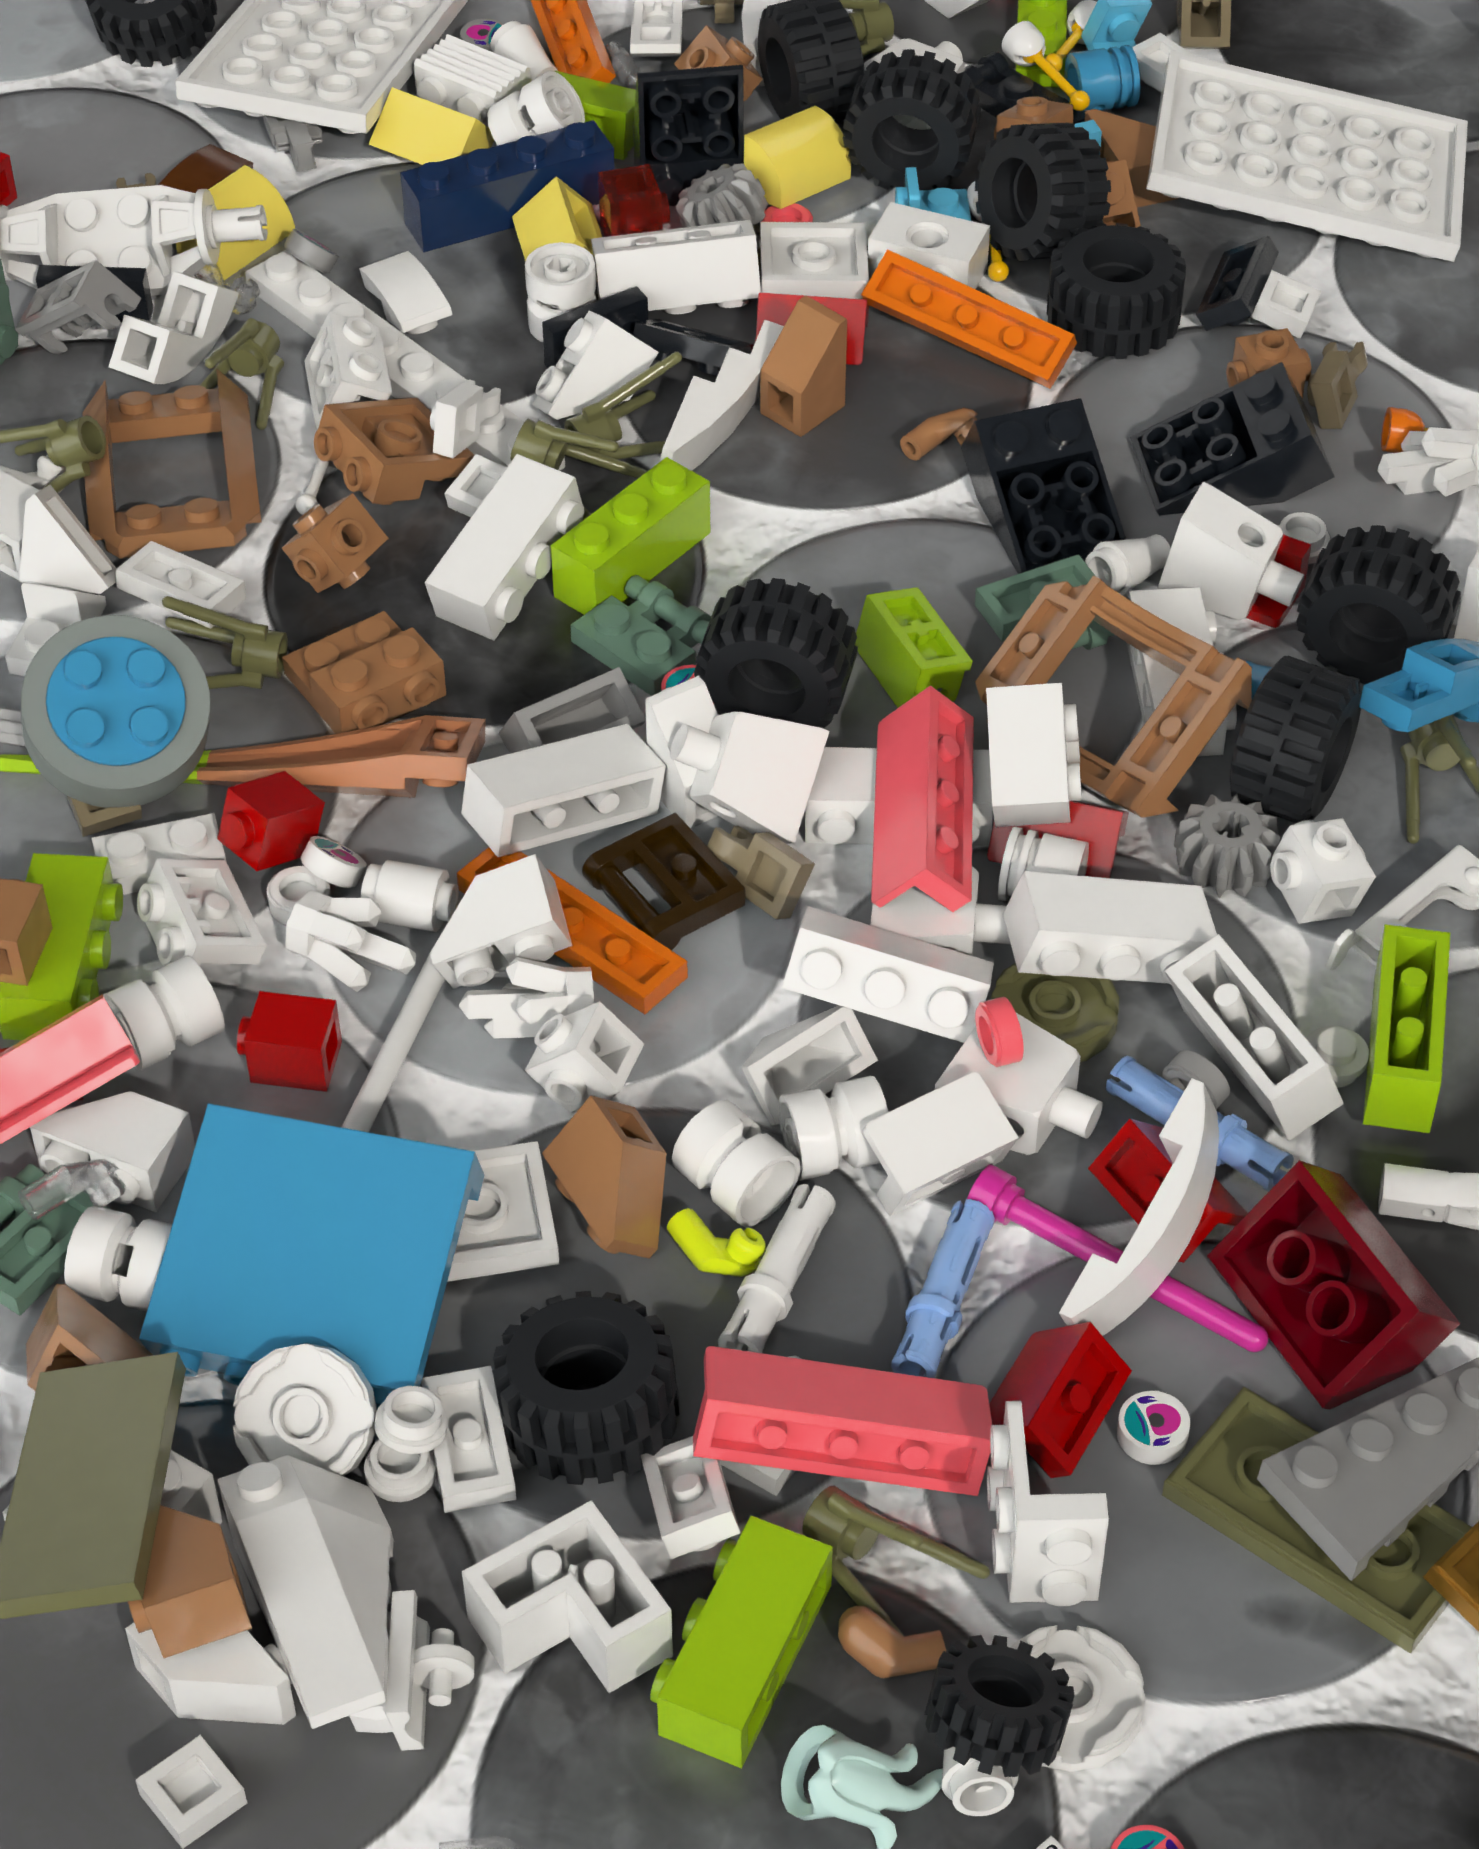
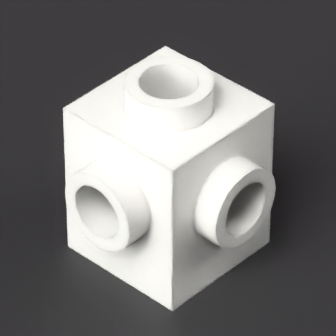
M1343 818L1318 822L1304 820L1290 825L1272 855L1270 864L1272 880L1275 886L1281 890L1299 924L1352 916L1376 878L1366 860L1362 847L1356 842Z
M599 1001L567 1016L557 1014L550 1018L535 1036L534 1043L537 1045V1048L525 1072L545 1089L547 1095L552 1100L561 1104L569 1112L580 1109L590 1095L611 1100L617 1093H620L644 1043Z

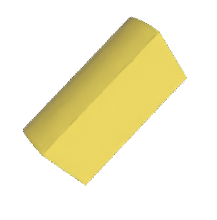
M392 87L369 145L423 165L428 162H440L466 155L476 149L491 148L494 139L489 127L476 118Z
M817 106L810 107L744 135V165L748 170H751L755 179H759L765 191L764 196L768 204L779 209L785 208L851 179V160L848 157L849 148L844 147L843 133L834 119Z
M246 165L208 190L212 194L217 210L263 205L267 226H262V228L268 231L267 239L263 241L221 242L216 265H205L200 270L223 282L288 237L291 231L295 229L290 210L277 189L262 174ZM197 239L176 243L177 254L198 246Z
M557 176L512 216L525 262L528 255L536 248L559 242L576 244L585 248L593 255L591 239L602 237L592 204Z

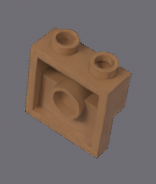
M418 398L325 404L319 428L314 436V449L318 458L321 461H332L334 466L343 472L345 485L350 491H361L363 496L371 501L372 504L390 505L396 501L419 499L425 480L443 481L446 478L458 477L475 456L468 448L453 459L433 453L434 430L430 427L431 411Z
M385 611L282 657L284 674L335 734L386 724L446 696L443 660L413 627L402 631Z

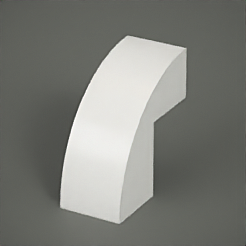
M173 271L158 323L124 315L109 368L153 384H167L181 379L194 370L214 347L232 314L239 292Z

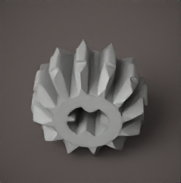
M723 164L717 170H707L704 176L692 179L691 187L682 190L679 194L680 200L675 208L680 216L679 221L683 228L750 220L753 226L765 218L764 211L768 206V202L764 196L765 191L759 179H755L751 170H748L744 164H734L733 166Z
M1237 793L1230 801L1222 802L1211 794L1204 806L1190 804L1188 812L1184 815V820L1180 821V826L1176 829L1174 847L1177 848L1176 855L1179 874L1192 876L1194 885L1202 886V888L1207 886L1214 887L1219 898L1226 890H1234L1241 896L1246 897L1252 886L1266 887L1268 879L1271 878L1270 864L1272 855L1278 847L1281 837L1278 835L1277 817L1264 815L1261 801L1249 805L1240 803Z

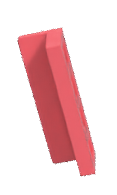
M932 686L927 687L887 715L878 724L871 902L879 908L913 886L952 912L972 900L974 717Z
M103 994L0 1053V1144L140 1063L137 1051Z
M708 1346L704 1354L705 1390L693 1435V1456L978 1496L991 1453L990 1429L992 1419L988 1392L984 1386Z

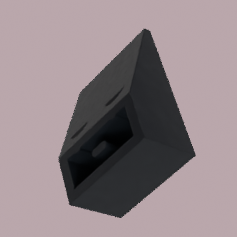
M743 65L637 73L633 124L634 171L642 209L676 206L680 200L679 194L682 190L691 187L692 179L704 176L707 170H717L723 164H729L730 166L744 164Z
M1282 362L1130 437L1155 510L1159 516L1185 513L1202 482L1215 487L1244 506L1285 502L1335 477L1307 407Z
M1081 398L975 420L961 446L976 498L1018 574L1078 554L1085 562L1088 554L1093 552L1096 545L1100 542L1126 539Z

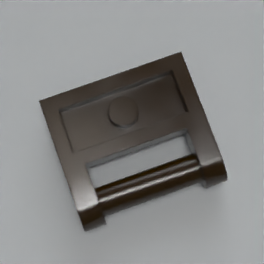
M676 812L594 852L587 858L582 867L583 876L595 889H604L638 929L670 950H673L681 938L745 906V887ZM635 867L670 905L671 909L659 914L623 872Z

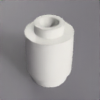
M386 860L383 865L370 864L366 870L361 889V898H371L378 903L382 911L378 922L432 932L439 931L443 921L450 920L457 908L459 896L458 885L450 883L448 870Z

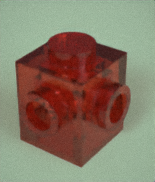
M650 164L598 172L600 225L605 237L663 230L664 224L670 223V208L666 193L660 191Z

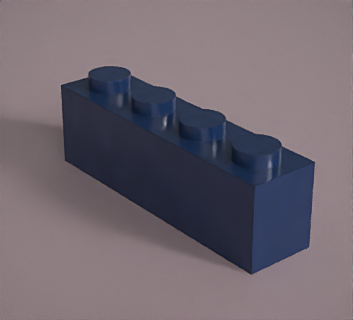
M594 120L584 123H573L562 129L536 136H525L517 141L488 149H476L466 155L440 162H428L418 168L400 172L405 225L423 253L514 228L512 216L556 176L589 201L592 206L616 199L614 147Z

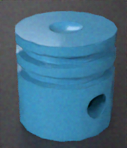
M1123 45L1120 48L1110 47L1107 50L1101 48L1079 51L1067 55L1065 79L1077 91H1085L1090 97V104L1084 111L1091 109L1104 111L1110 110L1113 107L1118 109L1123 108L1125 105L1127 107L1137 105L1140 98V72L1136 54L1131 46Z

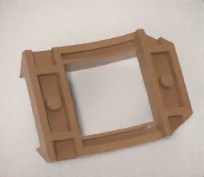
M217 368L218 388L215 389L190 385L181 387L174 393L151 395L144 391H133L121 395L119 399L109 400L105 380L83 411L82 416H91L99 423L106 438L105 455L103 458L89 463L91 473L89 476L84 477L89 534L95 541L105 540L106 550L116 557H132L150 541L177 552L235 546L247 536L246 524L262 522L248 395ZM222 432L229 500L216 501L212 498H197L180 506L160 508L153 504H141L131 507L125 512L116 511L112 443Z
M1094 575L1086 585L1073 587L1068 581L1045 585L976 679L975 683L980 699L987 705L986 688L1046 684L1092 620L1120 639L1180 676L1115 765L1079 746L1081 784L1141 818L1179 811L1167 798L1235 704L1246 709L1249 708L1252 701V667L1246 661L1238 657L1236 660L1218 652L1214 646L1160 619L1113 590Z

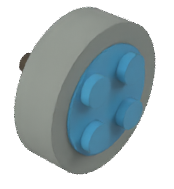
M105 615L76 622L65 627L46 641L38 650L26 671L21 690V721L23 738L29 756L42 776L51 785L67 796L86 804L104 808H120L144 805L156 801L172 792L188 778L198 764L207 742L210 718V692L202 666L183 641L167 629L150 621L125 615Z

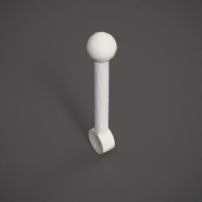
M318 458L305 494H302L296 500V509L300 514L303 515L318 504L316 496L329 461H321Z

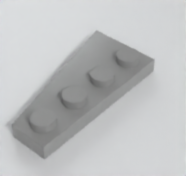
M1479 1357L1262 1460L1257 1480L1350 1581L1367 1567L1370 1557L1383 1545L1389 1547L1405 1532L1408 1521L1425 1505L1431 1507L1447 1492L1450 1482L1463 1470H1471L1479 1462Z

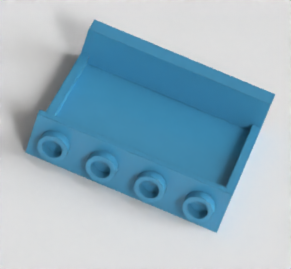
M208 1103L139 1340L153 1355L178 1352L186 1367L185 1376H197L200 1368L224 1373L223 1378L239 1386L251 1366L273 1350L310 1343L334 1348L358 1364L373 1388L377 1409L395 1389L404 1386L420 1387L468 1200H479L485 1176L474 1151Z

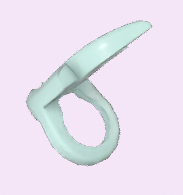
M813 1726L800 1735L790 1749L783 1767L781 1779L782 1801L787 1812L805 1821L836 1817L868 1827L875 1837L877 1849H890L897 1838L895 1824L889 1818L882 1815L880 1811L883 1809L895 1812L912 1811L930 1802L942 1788L943 1768L926 1774L913 1785L905 1786L896 1782L890 1773L909 1772L917 1764L918 1753L914 1744L908 1743L898 1753L890 1756L856 1742L829 1726ZM817 1752L820 1769L808 1781V1791L811 1803H808L804 1796V1776L810 1760Z

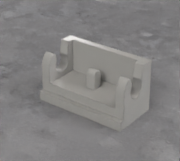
M94 260L37 289L15 330L22 336L28 334L47 351L53 354H62L68 348L62 341L57 340L53 336L52 330L61 326L64 332L77 338L83 334L84 330L96 324H100L107 329H115L121 325L120 320L115 315L125 310L128 312L135 310L141 297L101 263Z

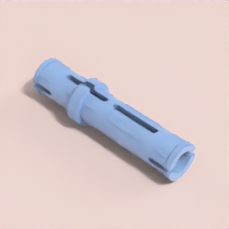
M1131 1056L1123 1057L1110 1073L1114 1077L1119 1078L1120 1081L1116 1082L1111 1078L1107 1079L1106 1091L1109 1094L1121 1098L1164 1126L1184 1090L1139 1064ZM1217 1111L1219 1145L1216 1166L1227 1164L1260 1184L1264 1190L1269 1192L1287 1173L1281 1170L1280 1167L1292 1168L1293 1155L1285 1151L1283 1152L1247 1130L1246 1120L1236 1114L1224 1116Z
M966 1199L964 1205L961 1200L953 1205L946 1230L939 1242L923 1288L918 1295H915L910 1300L906 1309L905 1319L908 1324L891 1363L894 1373L935 1378L945 1345L949 1339L954 1338L961 1326V1303L969 1288L984 1243L994 1225V1214L983 1203Z

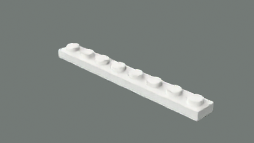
M286 250L245 271L247 289L315 339L329 312L347 317H361L377 325L381 331L392 388L391 395L396 399L418 398L432 411L434 404L439 398L443 397L461 382L467 380L321 273ZM500 404L499 413L480 423L479 439L467 448L474 455H481L508 467L511 463L510 457L514 442L525 421ZM565 456L558 469L559 471L565 468Z

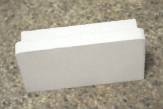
M976 1071L966 1074L869 1121L863 1130L864 1136L888 1175L876 1194L889 1216L983 1171L989 1164L995 1165L1003 1161L1019 1138L981 1074Z

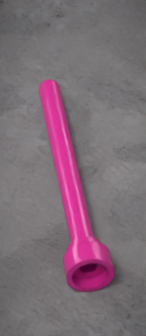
M989 1164L973 1184L967 1199L979 1201L986 1205L990 1212L992 1211L994 1214V1223L998 1221L1003 1225H1007L1012 1221L1085 1262H1088L1093 1253L1117 1264L1124 1252L1025 1198V1190L1016 1185L1017 1178L993 1164ZM1167 1276L1150 1296L1154 1300L1247 1351L1259 1352L1267 1346L1268 1334L1262 1326L1170 1276Z

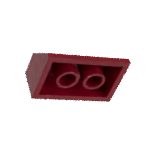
M1300 1160L1207 1255L1257 1323L1266 1330L1270 1340L1323 1409L1331 1410L1412 1372L1461 1324L1341 1174Z

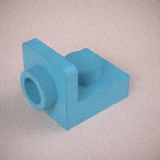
M1098 0L1081 34L1087 49L1105 48L1107 50L1110 47L1120 48L1123 45L1134 47L1136 45L1134 39L1152 6L1151 0Z
M905 167V187L895 188V203L971 221L966 189L936 188L933 190H919L916 167Z

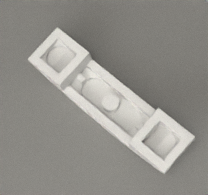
M634 0L630 38L631 57H670L682 55L683 0Z
M1191 1078L1159 1135L1173 1163L1118 1263L1116 1264L1092 1253L1059 1312L1067 1326L1091 1322L1102 1336L1107 1334L1126 1320L1153 1294L1174 1268L1188 1246L1209 1199L1218 1158V1115L1203 1082Z

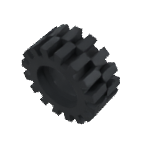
M982 1635L970 1636L967 1646L958 1640L950 1644L948 1653L943 1651L938 1661L924 1714L927 1715L925 1725L928 1733H937L934 1743L942 1751L954 1746L956 1749L953 1760L965 1766L970 1758L980 1761L978 1772L991 1775L994 1765L1002 1766L1004 1777H1017L1021 1765L1029 1775L1040 1772L1042 1763L1049 1766L1055 1760L1057 1751L1060 1750L1073 1707L1074 1687L1067 1686L1069 1676L1064 1668L1052 1671L1055 1659L1045 1652L1038 1658L1031 1656L1033 1645L1020 1641L1018 1649L1007 1647V1637L994 1635L992 1645H987Z

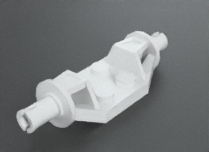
M163 185L57 193L12 209L5 205H0V259L2 261L5 281L18 280L35 289H38L36 276L39 265L20 262V254L40 255L43 265L84 266L97 260L104 267L146 268L151 296L166 295L173 271L193 276L205 265H216L221 242L266 240L268 231L263 229L262 226H267V218L263 205L217 210L212 194L208 189H198L196 193ZM197 239L198 246L172 257V244Z

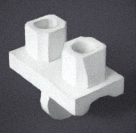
M415 1590L392 1592L391 1612H387L386 1624L389 1637L386 1702L349 1715L356 1732H393L401 1751L424 1749L427 1688L429 1689L428 1700L430 1704L434 1706H447L451 1703L452 1689L461 1688L469 1684L474 1678V1656L468 1650L454 1645V1632L446 1628L434 1630L432 1632V1642L429 1645L430 1627L427 1621L416 1615L417 1595Z

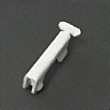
M1461 845L1454 847L1355 931L1350 928L1346 929L1335 941L1325 966L1329 970L1336 969L1345 959L1351 947L1376 966L1384 925L1407 927L1405 924L1437 899L1449 900L1466 910H1478L1479 859Z

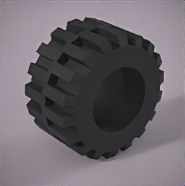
M85 0L101 42L105 43L107 50L113 56L120 54L122 61L131 65L138 59L141 67H152L154 61H161L162 66L173 64L172 58L181 56L182 59H185L192 55L191 48L193 46L201 48L207 41L204 32L213 31L215 26L213 16L217 15L215 0H155L143 4L135 3L137 0Z
M790 0L767 6L763 10L759 22L758 55L764 85L779 118L784 119L810 107L817 106L828 113L836 123L845 121L860 75H864L865 68L855 27L840 0Z
M914 49L903 50L901 57H897L893 52L887 53L882 56L880 63L876 61L870 63L866 67L864 75H860L843 126L845 129L843 135L844 147L851 148L848 157L853 165H862L860 173L868 180L872 177L880 180L878 186L888 190L890 185L905 187V167H916L919 190H932L934 185L944 188L951 183L952 176L956 178L960 176L964 171L966 162L969 160L981 117V107L978 106L980 97L976 88H969L971 79L965 71L956 73L954 71L956 64L947 58L944 62L936 60V53L925 51L924 56L915 55ZM908 115L916 117L927 123L931 129L919 130L909 128L899 123L893 116Z
M1067 122L1011 125L1010 128H1003L997 132L996 140L988 142L985 147L986 157L980 158L977 167L980 174L979 179H975V191H978V202L975 203L977 214H981L982 217L981 223L990 225V244L996 250H1002L1003 256L1009 259H1018V261L1049 259L1053 250L1058 248L1059 242L1064 237H1073V232L1082 228L1092 229L1093 225L1104 224L1103 217L1109 214L1110 209L1107 197L1108 192H1111V180L1107 181L1106 171L1109 168L1106 158H1101L1099 155L1101 147L1096 139H1089V132L1083 127H1075V124Z
M1104 223L1093 225L1092 229L1082 228L1074 231L1073 237H1064L1059 242L1058 248L1054 249L1051 255L1046 312L1048 323L1075 334L1077 344L1074 349L1079 352H1091L1092 356L1095 357L1115 356V359H1127L1128 355L1140 357L1149 354V349H1161L1166 345L1167 339L1174 338L1178 325H1180L1186 275L1185 259L1181 258V251L1176 245L1168 244V238L1165 236L1152 234L1150 229L1141 226L1135 228L1122 223L1107 226Z
M1372 525L1369 532H1365L1361 527L1348 529L1345 537L1339 534L1329 540L1327 547L1322 548L1298 604L1297 612H1299L1296 623L1298 631L1305 633L1302 642L1307 650L1318 652L1316 660L1324 667L1331 665L1338 669L1337 672L1340 674L1359 678L1362 684H1368L1402 670L1407 648L1428 641L1448 638L1460 604L1461 592L1457 590L1460 583L1457 573L1447 570L1450 564L1447 557L1443 553L1434 554L1431 551L1433 544L1424 538L1416 541L1408 537L1409 531L1399 528L1394 533L1386 531L1385 526Z
M772 578L771 582L766 584L761 579L747 581L745 588L736 585L729 589L726 598L720 597L715 605L695 661L697 665L694 670V676H699L705 682L717 714L721 715L735 711L825 728L833 720L834 714H838L858 650V646L855 645L857 639L855 628L847 625L849 617L843 609L831 607L832 599L823 593L815 595L809 591L810 586L799 582L797 586L788 585L785 579Z
M1283 656L1263 678L1242 723L1230 769L1232 798L1237 793L1240 803L1244 805L1261 801L1263 812L1294 823L1314 820L1329 801L1340 779L1355 738L1361 708L1359 707L1361 700L1360 681L1291 656Z
M591 1291L575 1292L576 1298L563 1300L561 1295L547 1299V1306L540 1310L531 1307L520 1315L522 1324H510L502 1334L503 1345L496 1347L493 1357L495 1367L493 1376L506 1442L509 1448L516 1449L517 1460L526 1468L537 1465L539 1476L553 1481L558 1475L566 1476L567 1484L583 1485L585 1478L596 1477L598 1478V1484L614 1481V1473L624 1471L626 1474L631 1475L642 1469L641 1455L647 1453L654 1456L664 1447L663 1439H672L677 1428L676 1416L680 1415L673 1349L670 1336L665 1335L664 1324L657 1315L647 1316L646 1306L635 1300L623 1304L619 1294L606 1292L601 1298L592 1297ZM587 1384H603L586 1390H571Z

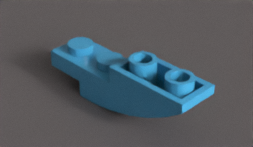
M1446 638L1424 642L1407 648L1402 670L1363 686L1359 707L1381 718L1382 723L1388 728L1402 732L1414 731L1417 728L1452 714L1461 720L1478 723L1479 642L1468 639Z

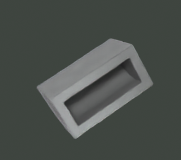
M620 667L514 712L498 734L508 751L514 753L624 724H629L632 729L643 725L646 722V718Z

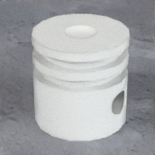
M1013 827L1006 844L1001 865L998 900L1008 901L1024 871L1085 876L1089 855V842L1044 833L1041 839L1039 838L1038 831L1028 830L1027 835H1023V828Z

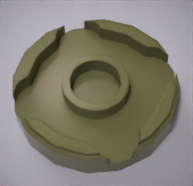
M1016 963L1003 970L996 981V988L992 992L991 999L1006 997L1016 1013L1074 1047L1081 1056L1080 1062L1087 1061L1106 1049L1117 1031L1119 996L1110 979L1019 973Z

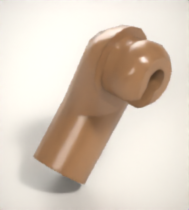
M963 407L929 417L901 438V449L909 459L917 461L953 434L962 446L973 422L977 420L976 416L978 413Z
M866 1606L848 1608L839 1619L838 1638L843 1649L879 1678H891L934 1670L937 1668L943 1651L946 1652L940 1630L902 1636L871 1608Z

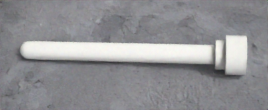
M430 953L341 1128L369 1132L445 980L432 965Z

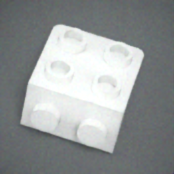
M1006 1401L1004 1424L991 1425L990 1451L992 1467H987L989 1511H996L997 1529L992 1530L994 1574H1007L1009 1603L1047 1602L1054 1606H1071L1081 1601H1098L1109 1521L1106 1493L1030 1495L1021 1401Z

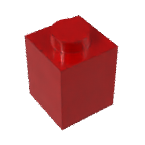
M286 771L228 787L217 839L255 871H261L301 857L310 837L318 836L325 802Z
M259 991L251 1017H242L237 1034V1052L239 1055L246 1056L250 1083L322 1092L328 1091L342 1044L337 1001Z

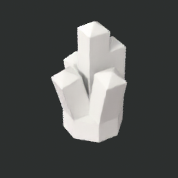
M1429 427L1427 431H1409L1401 443L1403 452L1383 454L1377 470L1386 484L1396 483L1404 495L1440 491L1446 497L1470 486L1479 485V429L1458 430Z
M309 890L295 903L286 924L285 948L314 961L356 992L368 984L371 972L348 955L405 975L409 973L416 963V953L410 948L368 933L361 928L376 927L382 911L378 903L371 898H332Z
M516 957L506 967L511 983H507L501 990L467 991L460 1001L459 1007L468 1019H488L484 1024V1028L494 1039L535 1037L540 1028L557 1014L567 1016L594 1004L591 967L564 968Z

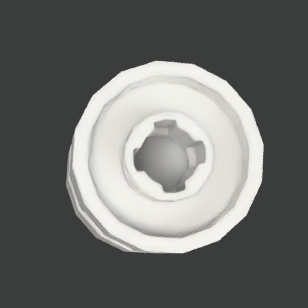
M547 71L523 86L521 91H515L489 108L487 114L489 129L498 146L517 141L525 136H536L565 128L573 123L585 122L584 108L575 89L565 77L554 71Z
M563 242L546 244L536 248L528 255L525 262L528 325L530 333L537 340L543 342V321L597 301L594 293L596 290L595 262L593 255L585 248Z
M184 956L154 970L151 985H148L141 979H137L103 994L137 1051L140 1063L134 1067L138 1070H143L168 1058L171 1055V1051L175 1050L176 1040H179L186 1046H193L224 1031L223 1013L215 992L203 970L190 956Z
M874 1076L835 1083L830 1098L820 1089H807L780 1096L779 1118L785 1148L799 1159L801 1170L798 1180L801 1181L830 1174L834 1169H838L841 1158H844L854 1168L880 1163L863 1134V1130L869 1121L889 1112L880 1084Z
M729 1100L716 1101L695 1115L680 1133L672 1154L674 1167L698 1189L711 1188L712 1201L733 1220L744 1227L757 1225L777 1211L793 1191L801 1170L799 1159L774 1137L767 1133L762 1134L760 1125Z
M99 1206L88 1207L80 1216L69 1241L64 1269L65 1284L80 1296L105 1302L114 1300L120 1294L121 1301L126 1307L147 1312L172 1224L146 1219L136 1226L135 1218L128 1213Z

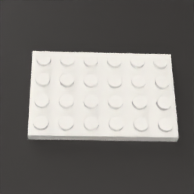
M244 0L175 80L177 99L196 102L199 106L205 108L223 107L240 110L247 115L255 117L267 115L305 122L306 125L317 124L338 128L341 132L347 134H367L380 117L391 88L400 90L414 72L416 58L420 59L422 53L427 54L428 49H432L468 0Z
M1170 50L1165 67L1146 189L1160 192L1172 198L1181 197L1211 204L1222 210L1232 209L1262 216L1273 222H1287L1312 228L1323 234H1338L1363 240L1374 246H1388L1414 252L1425 258H1439L1454 262L1461 244L1468 121Z

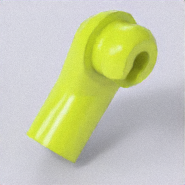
M690 1208L677 1212L667 1224L669 1234L693 1265L702 1272L744 1277L757 1269L761 1261L760 1257L766 1250V1244L762 1235L752 1228H746L744 1231L742 1228H737L732 1232L729 1239L715 1237L698 1214Z

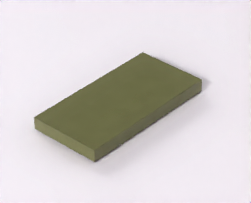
M178 1352L40 1372L0 1542V1619L143 1599L186 1367Z
M1243 1387L1164 1481L1162 1496L1411 1654L1449 1604L1423 1576L1472 1527L1436 1504H1433L1431 1507L1425 1505L1408 1521L1405 1532L1389 1547L1383 1545L1370 1557L1367 1567L1350 1581L1257 1480L1262 1460L1319 1432L1246 1387Z

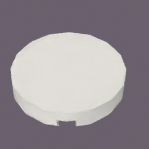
M306 1343L275 1349L254 1363L237 1387L233 1407L236 1406L234 1413L236 1425L233 1426L236 1445L249 1465L258 1462H268L289 1455L330 1472L345 1476L357 1468L373 1443L377 1411L373 1388L359 1365L334 1348Z
M1058 1625L1038 1628L1016 1641L1011 1648L1018 1649L1020 1641L1033 1645L1031 1656L1038 1658L1044 1652L1055 1659L1052 1671L1064 1668L1069 1676L1067 1686H1073L1075 1694L1060 1750L1057 1751L1055 1760L1049 1766L1045 1763H1042V1766L1069 1772L1100 1768L1124 1754L1140 1732L1146 1698L1140 1667L1121 1643L1097 1629L1078 1625L1077 1631L1067 1629L1057 1631Z

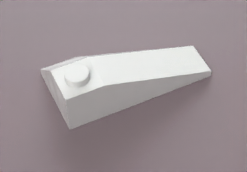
M289 1455L268 1462L254 1463L242 1471L217 1479L235 1549L311 1728H317L385 1703L389 1637L386 1628L387 1604L391 1603L389 1560L390 1557H393L394 1540L391 1528L373 1491L364 1484Z

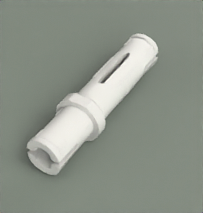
M808 1184L797 1186L791 1203L779 1222L755 1273L746 1276L737 1291L740 1302L718 1339L719 1347L762 1353L775 1323L785 1319L793 1305L790 1293L799 1275L802 1273L824 1225L836 1207L835 1199L826 1189L814 1185L810 1193Z

